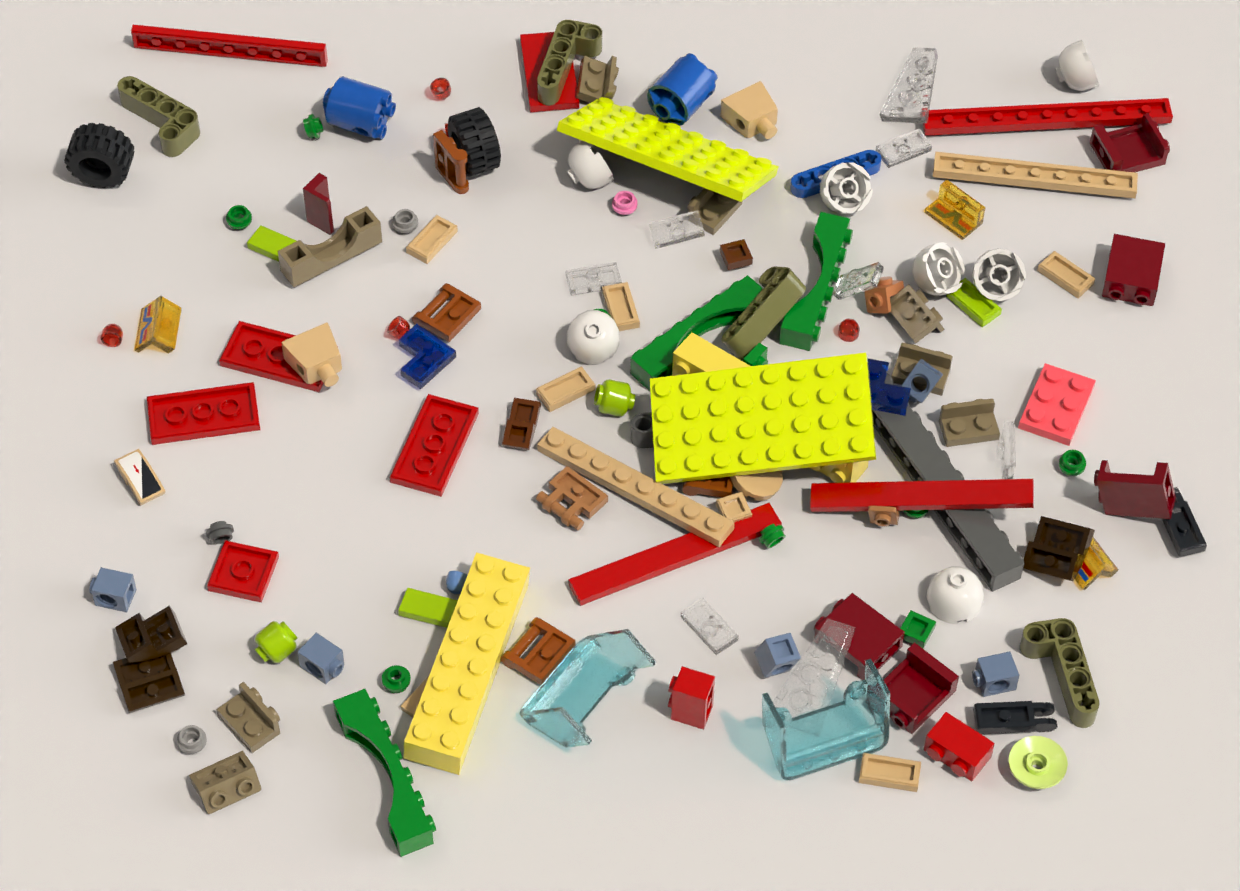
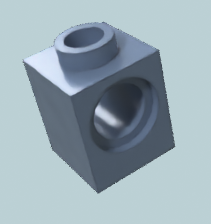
M921 359L900 388L904 390L903 394L910 401L923 403L943 374ZM917 376L923 377L927 382L926 389H917L913 383L914 378Z
M102 567L97 577L92 578L89 588L95 606L126 613L137 590L133 574Z
M317 632L297 652L300 667L324 684H327L333 677L339 676L344 668L343 650Z
M791 633L765 639L754 652L764 678L789 672L801 659Z
M1010 651L977 658L976 668L972 671L974 685L980 687L983 697L1016 690L1020 676Z

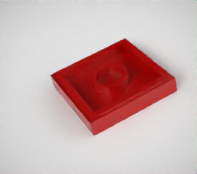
M225 540L207 584L208 591L262 603L279 559V553L273 550Z

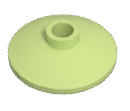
M1029 736L1019 740L1012 747L1008 759L1009 768L1013 776L1023 785L1035 789H1046L1057 785L1064 778L1068 767L1066 754L1060 745L1043 736ZM1033 765H1038V766L1041 767V769H1036V768H1033L1032 766H1033Z

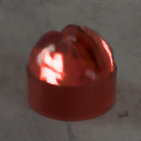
M437 78L430 85L433 96L439 100H444L451 94L450 83L445 78Z
M401 316L394 318L387 328V332L397 339L406 338L410 331L409 323Z
M854 319L842 321L838 329L840 339L846 342L855 341L859 337V324Z
M116 324L105 326L101 334L102 343L109 347H117L121 344L123 338L122 328Z

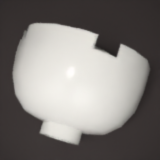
M1079 40L1065 47L1059 56L1060 67L1055 68L1060 82L1065 81L1069 88L1077 91H1084L1099 86L1094 67L1083 41Z
M581 140L572 147L568 155V163L571 169L567 173L575 184L580 182L584 187L590 189L601 188L613 181L614 177L601 154L593 150L592 147L594 145Z
M840 163L831 167L823 175L820 182V195L830 210L840 214H851L862 210L869 203L872 196V188H870L869 182L871 178L863 167L855 163Z
M944 242L925 247L917 254L913 262L912 272L916 284L921 290L934 296L956 292L962 285L959 282L961 275H964L965 272L963 260L954 247L949 248L945 245L947 243Z
M997 248L988 250L977 259L973 267L972 277L974 286L980 294L991 300L1004 301L1011 299L1020 292L1026 272L1019 256L1009 250Z
M588 310L579 314L571 322L567 331V345L575 355V358L586 364H601L605 362V360L616 353L620 342L619 329L615 321L607 313L599 310Z
M960 566L945 568L932 578L927 591L929 609L938 619L950 624H957L958 621L966 619V622L971 621L979 614L983 605V585L979 578L969 569Z

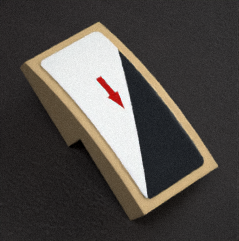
M139 449L114 460L126 485L130 486L140 506L165 494V489Z

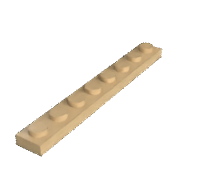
M935 152L933 177L1134 199L1137 194L1138 173L944 152Z
M552 427L537 444L538 451L570 467L576 472L717 547H720L734 530V521L661 483H656V480L555 427Z

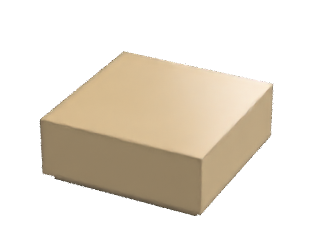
M742 491L716 500V506L720 515L734 522L752 517L751 510Z

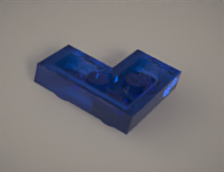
M418 324L414 325L399 339V346L414 356L400 369L401 376L419 389H422L456 358V350Z
M867 358L872 410L906 416L911 388L886 384L889 362Z

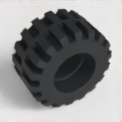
M477 107L449 117L448 136L453 138L458 149H463L467 152L466 175L471 177L498 168L501 161L500 145L494 126L485 111Z
M102 123L83 124L74 130L64 162L67 165V170L72 172L71 175L74 178L80 179V182L90 184L89 186L113 188L116 185H121L127 178L135 152L134 145L130 143L129 137L124 136L122 131L116 130L113 126L109 127Z

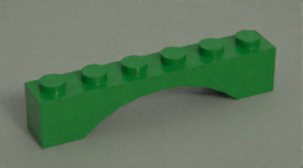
M820 211L814 229L812 247L821 265V275L809 294L794 304L786 313L781 326L779 344L810 351L813 341L818 342L821 333L819 323L825 322L828 307H825L826 302L831 303L834 293V287L831 286L833 282L837 283L839 280L841 268H838L839 263L844 264L847 249L844 247L845 244L850 245L853 230L849 229L850 218Z
M748 275L740 281H735L729 289L715 295L702 308L695 309L682 322L675 323L668 332L657 336L651 344L637 350L630 359V374L650 391V378L672 376L673 352L691 332L701 336L716 328L732 325L763 288Z
M365 688L333 700L335 717L345 738L369 751L382 764L390 778L394 792L392 807L388 816L389 833L400 857L434 844L433 832L436 831L435 823L430 814L425 815L422 809L425 807L420 791L414 792L411 786L414 781L409 768L402 767L400 762L402 760L401 751L397 743L392 744L389 739L391 731L386 720L381 721L378 716L380 708L376 698H370Z

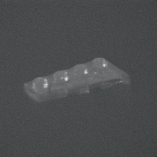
M936 48L912 49L879 114L882 122H928L938 59Z
M827 618L763 715V718L819 737L855 632V627Z

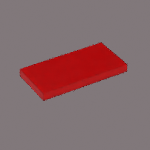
M554 32L520 35L530 112L579 108V99L576 98L577 83L573 63L560 99L556 104H541L537 97V78Z
M242 321L238 322L219 360L221 367L320 392L324 384L322 380L313 384H307L285 361L281 342L296 335Z
M254 382L147 396L152 445L260 430Z
M428 394L390 475V483L442 497L477 419L479 408Z

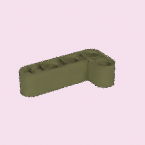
M562 20L558 23L537 78V97L541 104L554 105L559 101L575 55L596 57L601 54L602 29L599 26L574 20Z
M127 76L119 80L117 87L121 105L160 128L159 139L161 150L165 156H179L198 139L200 127L196 111L136 77Z
M774 266L767 269L759 278V283L763 286V290L723 334L721 341L739 360H743L758 343H761L804 294L806 286L790 268Z
M1066 618L1027 624L1021 637V653L1030 659L1051 657L1071 722L1080 728L1092 726L1095 722L1100 703L1075 624Z

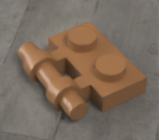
M568 466L549 482V489L553 491L550 495L541 491L536 497V500L542 504L543 509L549 513H555L561 518L563 524L568 527L572 526L576 530H580L584 525V521L578 517L581 513L590 519L608 502L607 494ZM564 499L572 506L566 509L560 502Z

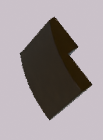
M1041 516L1034 542H1028L1023 559V568L1074 581L1085 560L1095 530Z
M170 605L146 620L138 613L115 627L129 663L158 658L187 645L176 614Z
M171 653L141 662L129 663L127 658L113 662L129 713L185 696Z

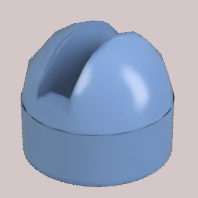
M449 571L446 579L448 590L453 594H461L467 574L459 571Z

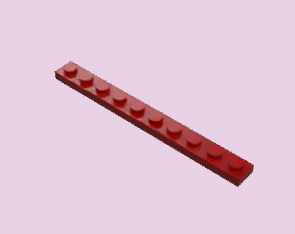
M1169 98L922 110L921 118L926 136L1085 128L1103 124L1104 127L1137 125L1141 123L1143 114L1147 113L1157 124L1172 123L1173 114Z

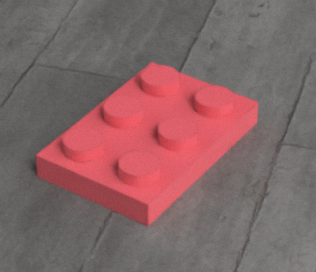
M1045 363L1021 417L1018 429L1070 446L1096 380Z

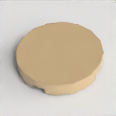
M782 471L730 476L733 486L739 492L742 491L745 497H753L756 501L768 500L780 490L783 482Z

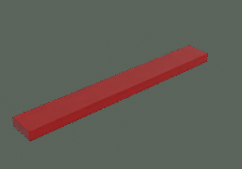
M134 24L131 28L134 48L326 67L328 62L325 43Z
M994 479L811 483L810 509L811 512L868 511L869 506L895 507L897 510L1034 508V480Z
M766 503L751 509L752 517L734 522V530L720 547L693 533H688L570 578L568 583L579 605L582 606L762 536L760 532L771 524H775V526L782 525V522L771 504Z

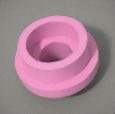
M620 191L612 200V208L619 214L628 215L637 209V199L630 191Z

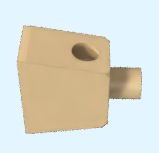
M761 81L721 99L720 117L744 137L751 138L761 133L766 139H770L777 133L775 125L777 124L778 109Z
M327 322L281 342L285 361L307 384H313L322 380L325 386L330 387L338 382L339 376L337 373L342 370L341 356Z

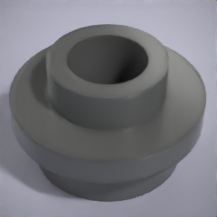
M225 521L214 522L206 530V536L212 544H222L225 540L230 541L233 538V525L227 524Z

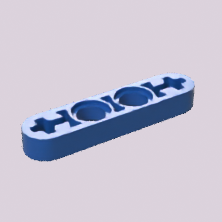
M865 150L797 173L791 179V193L798 198H807L819 194L821 180L818 177L824 175L831 167L840 163H855L863 167L869 176L874 175L880 170L881 155L874 150Z

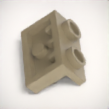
M584 56L580 63L576 98L589 103L596 99L599 100L601 97L612 100L617 88L614 85V81L619 71V68L616 67L617 57L611 56L606 64Z
M703 188L702 192L697 197L694 196L688 204V222L714 235L742 205L743 201L740 202Z
M908 284L890 299L891 313L912 340L917 343L935 328L940 333L945 329L940 324L943 318L934 307L929 310L925 305L929 300L922 291L918 289L915 292Z
M901 343L899 356L891 376L893 383L902 385L916 364L923 359L943 374L930 392L942 396L950 374L953 356L941 351L922 348L915 344ZM917 376L914 378L913 383L917 389H926L927 382L923 377Z
M976 399L970 402H953L942 405L939 424L946 447L999 440L1000 432L994 415V399Z
M245 682L239 684L240 693L217 708V714L249 751L254 753L280 734L278 723L280 717L273 707L267 708L260 693L254 687L250 689Z
M243 751L189 775L191 783L201 797L208 814H212L260 792L262 789L255 768Z

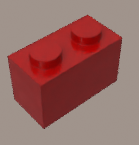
M682 666L678 677L673 676L669 685L668 692L671 695L668 707L672 708L671 720L704 730L713 708L715 676Z
M945 712L926 735L924 751L933 760L941 761L949 766L956 775L965 777L972 782L991 759L995 743L948 712Z

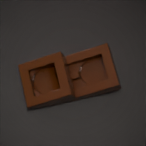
M514 398L510 418L507 419L502 446L524 450L530 449L541 409L539 401Z

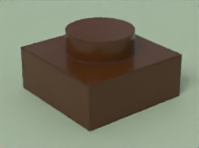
M745 239L720 245V254L727 270L753 264V257Z

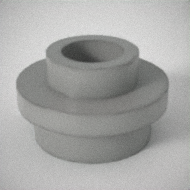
M409 209L399 210L393 217V227L400 233H410L418 227V218Z
M195 725L184 727L177 736L178 747L181 751L188 754L201 751L207 742L205 732ZM190 739L197 740L193 743H187Z

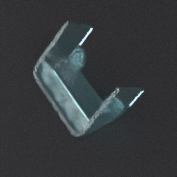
M629 629L589 635L573 647L523 706L519 714L527 724L564 747L589 745L592 740L585 733L586 727L582 724L583 721L613 686L629 684L635 678L637 669L652 667L657 662Z
M871 659L865 660V679L849 684L844 692L842 702L792 718L787 708L775 707L768 693L762 694L763 726L776 767L784 780H794L863 756V753H875L883 749L889 741L890 691Z

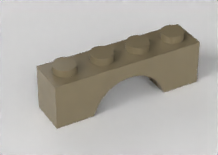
M365 206L346 216L339 230L328 240L316 245H307L298 240L279 250L280 271L290 284L296 287L382 243L381 222Z

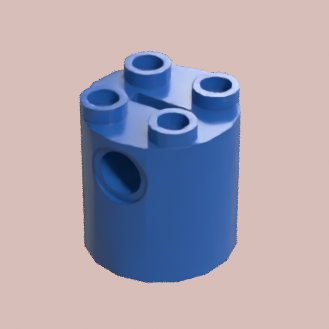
M688 53L686 56L677 59L649 88L647 93L648 104L652 111L664 122L674 123L679 126L683 125L702 106L703 102L714 93L717 74L713 70L708 69L694 54Z
M344 76L339 77L334 86L326 90L323 98L326 122L329 125L374 139H383L385 137L388 118L393 117L396 110V103L392 102V93L389 90Z

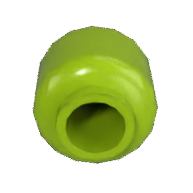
M608 379L602 385L598 384L594 396V405L598 406L600 413L621 417L626 414L628 409H633L635 394L631 393V387L628 383Z
M272 621L256 634L255 642L258 644V647L254 650L265 662L271 659L274 663H281L297 648L295 640L298 637L284 621L280 624Z

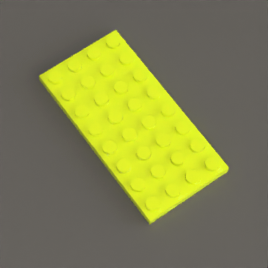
M601 97L599 100L596 99L560 120L557 127L558 132L740 202L774 178L779 166L771 164L772 162L769 159L755 158L750 156L745 150L726 147V144L722 141L705 139L698 132L684 131L677 124H666L658 121L656 116L637 113L634 108L616 105L613 100Z
M866 353L650 378L656 483L669 484L876 460Z

